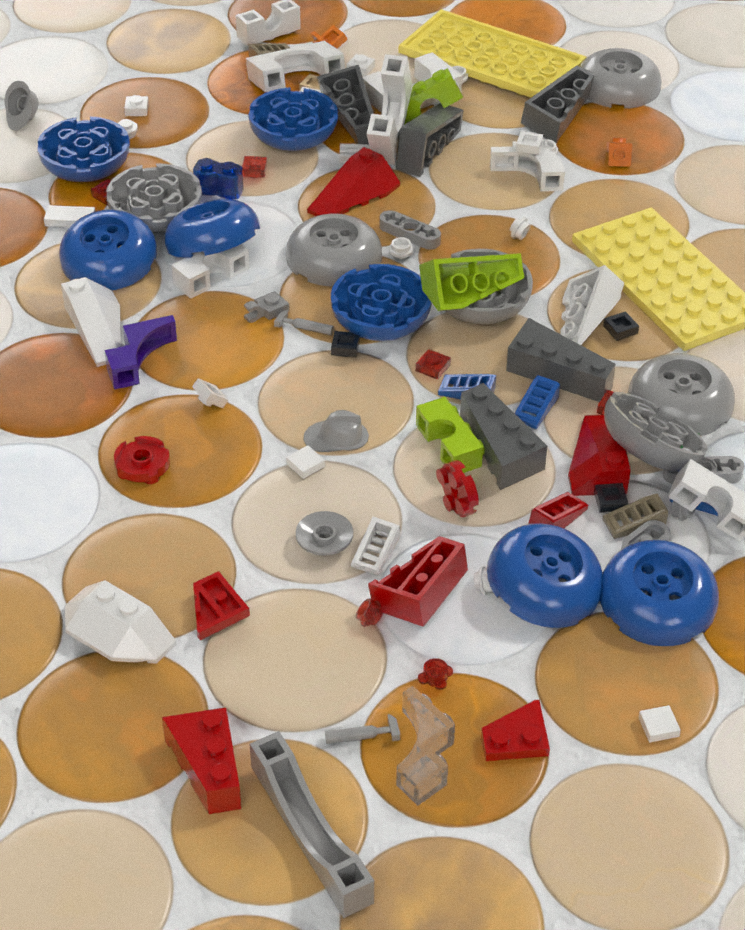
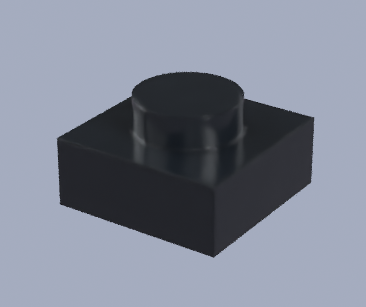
M626 311L604 318L603 327L616 341L638 334L639 325Z
M334 331L331 355L357 357L360 335L352 332Z
M623 483L595 485L594 496L599 513L612 512L628 505Z

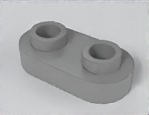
M647 521L624 538L621 550L631 544L646 540L668 541L670 529L661 521Z

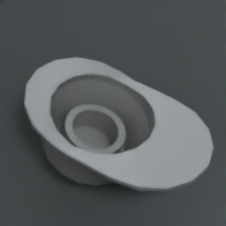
M18 80L13 82L5 93L4 101L8 127L15 131L22 129L29 120L34 118L38 110L39 102L37 95L29 89V86L24 81Z
M337 410L331 413L325 421L308 427L303 439L306 446L308 445L314 451L332 452L359 449L368 442L369 434L367 429L361 424L360 415L347 410Z

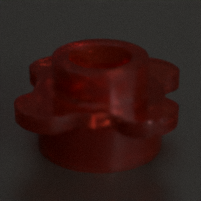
M430 659L424 663L423 672L418 675V682L423 685L428 684L437 690H443L447 687L446 681L448 677L453 675V669L441 659Z

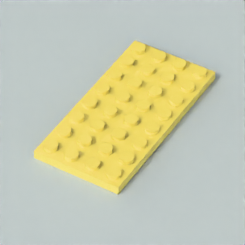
M442 9L398 45V53L407 55L409 58H417L433 52L451 67H464L469 77L528 97H533L575 66L580 67L587 58V56Z
M652 207L573 234L572 242L598 268L605 265L624 282L622 291L683 351L745 329V292Z

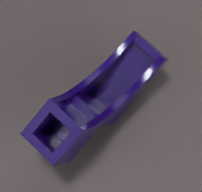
M173 315L123 325L125 346L104 350L107 371L114 390L140 384L139 369L144 359L157 348L177 341L176 323Z

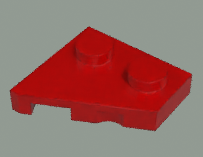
M219 571L193 583L197 637L199 640L250 616V609Z
M533 700L481 728L485 761L549 756L550 746L540 700Z

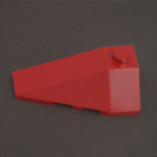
M363 147L345 162L307 208V213L314 216L345 214L349 212L350 207L358 204L361 206L369 204V200L378 197L382 199L387 197L400 187V181L382 154Z
M584 415L568 473L571 494L574 496L594 495L595 485L623 483L625 493L627 494L631 473L627 451L610 435L605 424L604 415Z

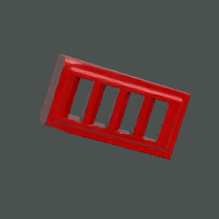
M565 492L533 508L528 524L543 523L565 528L583 514L589 505L571 493Z

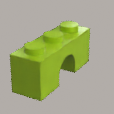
M448 68L438 70L431 78L426 81H419L413 85L404 125L422 114L420 107L426 99L435 98L440 101L443 108H446L464 98Z
M446 397L416 406V427L427 442L441 439L440 460L443 464L458 460L466 467L461 469L464 473L482 467V458L485 454L484 445L472 433L470 425L460 417L456 406H452Z

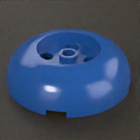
M290 87L272 90L257 97L250 105L248 118L253 133L266 145L284 151H301L316 147L331 136L337 124L338 109L334 102L321 92L304 88L303 92L291 91Z
M75 117L57 122L44 130L38 138L37 151L43 166L56 177L71 182H92L106 178L121 168L128 157L130 142L127 131L120 124L112 120L90 117V120L77 121Z
M233 199L207 201L185 209L171 220L165 231V246L167 252L175 257L192 258L193 253L202 251L207 256L241 245L256 235L255 230L260 229L261 226L255 211L244 202Z
M100 210L81 217L65 232L59 248L60 264L64 274L70 281L86 277L110 290L125 288L142 279L151 270L150 266L154 259L157 258L156 240L148 225L137 216L120 210Z
M390 264L369 265V269L358 272L356 269H352L337 279L331 290V307L337 321L347 331L360 335V338L373 341L396 340L415 332L427 319L432 306V302L422 290L420 275L407 268Z
M543 523L517 527L499 539L487 562L488 582L494 595L497 598L501 597L510 606L509 611L529 623L549 628L573 626L578 624L579 620L588 615L590 616L599 604L603 577L600 562L594 551L585 541L562 527ZM559 578L566 579V582H560Z
M646 540L623 548L608 562L603 571L600 604L606 617H610L620 627L619 631L626 636L653 646H676L690 642L691 638L701 632H705L711 626L718 609L719 590L712 570L695 552L670 541ZM672 595L680 597L676 600H670Z

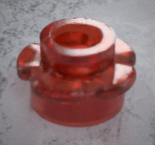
M368 598L359 606L356 612V619L361 621V626H374L380 621L383 615L380 602Z

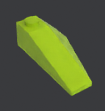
M521 253L433 259L419 265L422 290L438 311L463 309L494 292L524 279Z

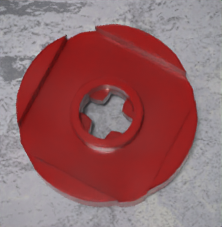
M151 436L134 437L135 441L128 444L126 441L122 442L114 452L117 476L120 479L132 482L157 483L160 476L168 470L170 465L169 450L164 447V443L160 439ZM142 457H146V458H147L146 460L139 461V460L142 459Z
M454 460L437 469L436 477L443 487L445 494L443 496V503L447 511L454 510L460 517H466L477 511L473 508L479 505L478 492L472 476H465L461 470L466 468L465 465L458 460Z

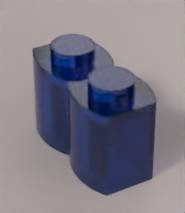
M210 158L199 159L193 168V174L200 181L202 195H217L225 199L240 198L244 190L243 167L230 161L219 163Z

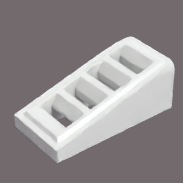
M372 517L352 560L351 567L378 576L400 536V525ZM376 534L387 537V540L375 536ZM371 543L383 545V548L371 545ZM367 550H370L380 555L379 557H377L366 552ZM365 558L376 562V564L373 566L361 560Z

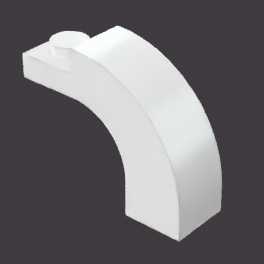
M517 141L512 142V147H491L490 171L526 172L537 179L540 191H563L564 165L561 159L551 150L541 146L539 155H528L516 151Z

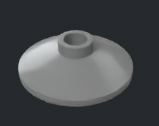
M320 511L305 516L296 527V540L298 544L307 552L315 555L324 556L339 553L345 550L353 539L352 524L346 517L335 512Z

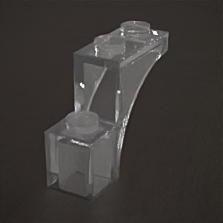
M411 686L403 692L402 712L412 723L417 740L409 755L397 765L396 785L419 806L447 785L448 764L441 753L454 744L455 724L448 714L442 713L433 705L431 699L426 694H421L416 688Z

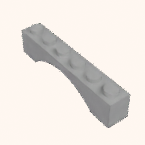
M278 731L250 743L251 768L342 917L345 918L374 904V879L358 854L350 850L341 841L323 816L305 782L292 750L281 733Z

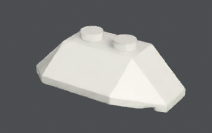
M106 580L86 586L65 605L66 633L111 661H147L148 663L157 664L176 646V640L150 606Z

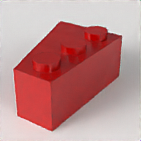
M438 536L411 554L412 559L401 567L396 564L390 568L389 575L380 581L374 579L368 583L373 610L424 627L468 571L465 544Z
M226 707L162 717L165 742L176 755L178 764L186 772L194 791L208 814L242 809L240 784Z

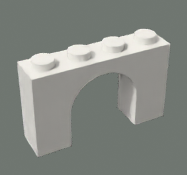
M326 41L246 58L248 79L264 92L286 88L284 74L289 72L314 71L324 75L345 69L344 53Z
M433 52L415 58L414 77L416 79L426 81L436 71L448 68L460 91H462V75ZM378 71L364 76L363 80L370 103L382 113L383 84L381 72ZM435 98L426 99L421 104L420 109L440 101Z
M385 54L381 70L383 84L382 115L371 114L367 138L372 151L382 154L388 164L395 165L400 141L398 140V132L405 122L412 91L408 57Z

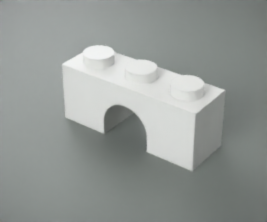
M281 0L272 3L271 15L267 20L255 10L236 15L237 38L247 47L249 44L272 40L275 37L290 34L301 29L300 6L292 0Z
M241 244L229 250L205 256L204 251L193 254L192 258H185L171 265L173 285L191 299L211 289V273H222L231 279L249 270V250Z
M690 459L676 475L668 498L691 512L701 502L710 504L718 513L719 520L716 527L741 542L745 538V492Z

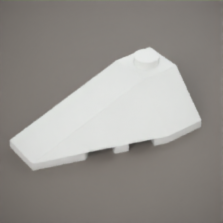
M603 265L570 279L564 293L562 304L566 309L562 313L561 319L565 321V325L561 328L560 334L579 345H582L621 298L624 282L607 266Z
M86 277L62 283L64 307L96 366L106 365L104 350L121 347L119 302L112 290Z

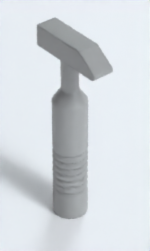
M288 310L280 312L274 320L275 327H281L283 323L293 324L295 328L331 336L334 332V326L300 318L289 319L287 318Z
M388 714L389 726L377 728L370 725L325 731L326 744L370 739L383 733H391L392 741L400 740V731L397 719Z

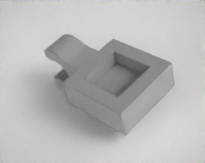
M274 291L244 304V308L250 312L245 314L244 318L250 323L264 316L270 320L277 317L282 311L288 310L289 312V303Z

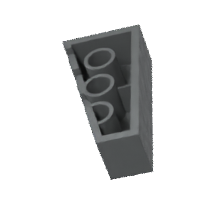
M359 64L317 76L321 93L327 95L337 106L338 119L356 144H369L367 130L371 114L374 113Z
M579 66L569 70L525 102L521 124L537 134H543L544 138L557 143L588 99L594 75Z
M439 103L403 125L398 132V140L400 141L396 170L421 177L424 173L423 167H429L433 163L431 158L434 155H440L445 144L448 145L461 131L464 110L453 106L443 108L442 104Z
M528 318L508 347L506 371L532 380L539 375L558 382L562 390L603 403L613 387L616 364Z
M484 383L461 392L460 417L470 425L475 437L482 441L488 469L491 474L495 475L500 490L545 470L548 446Z

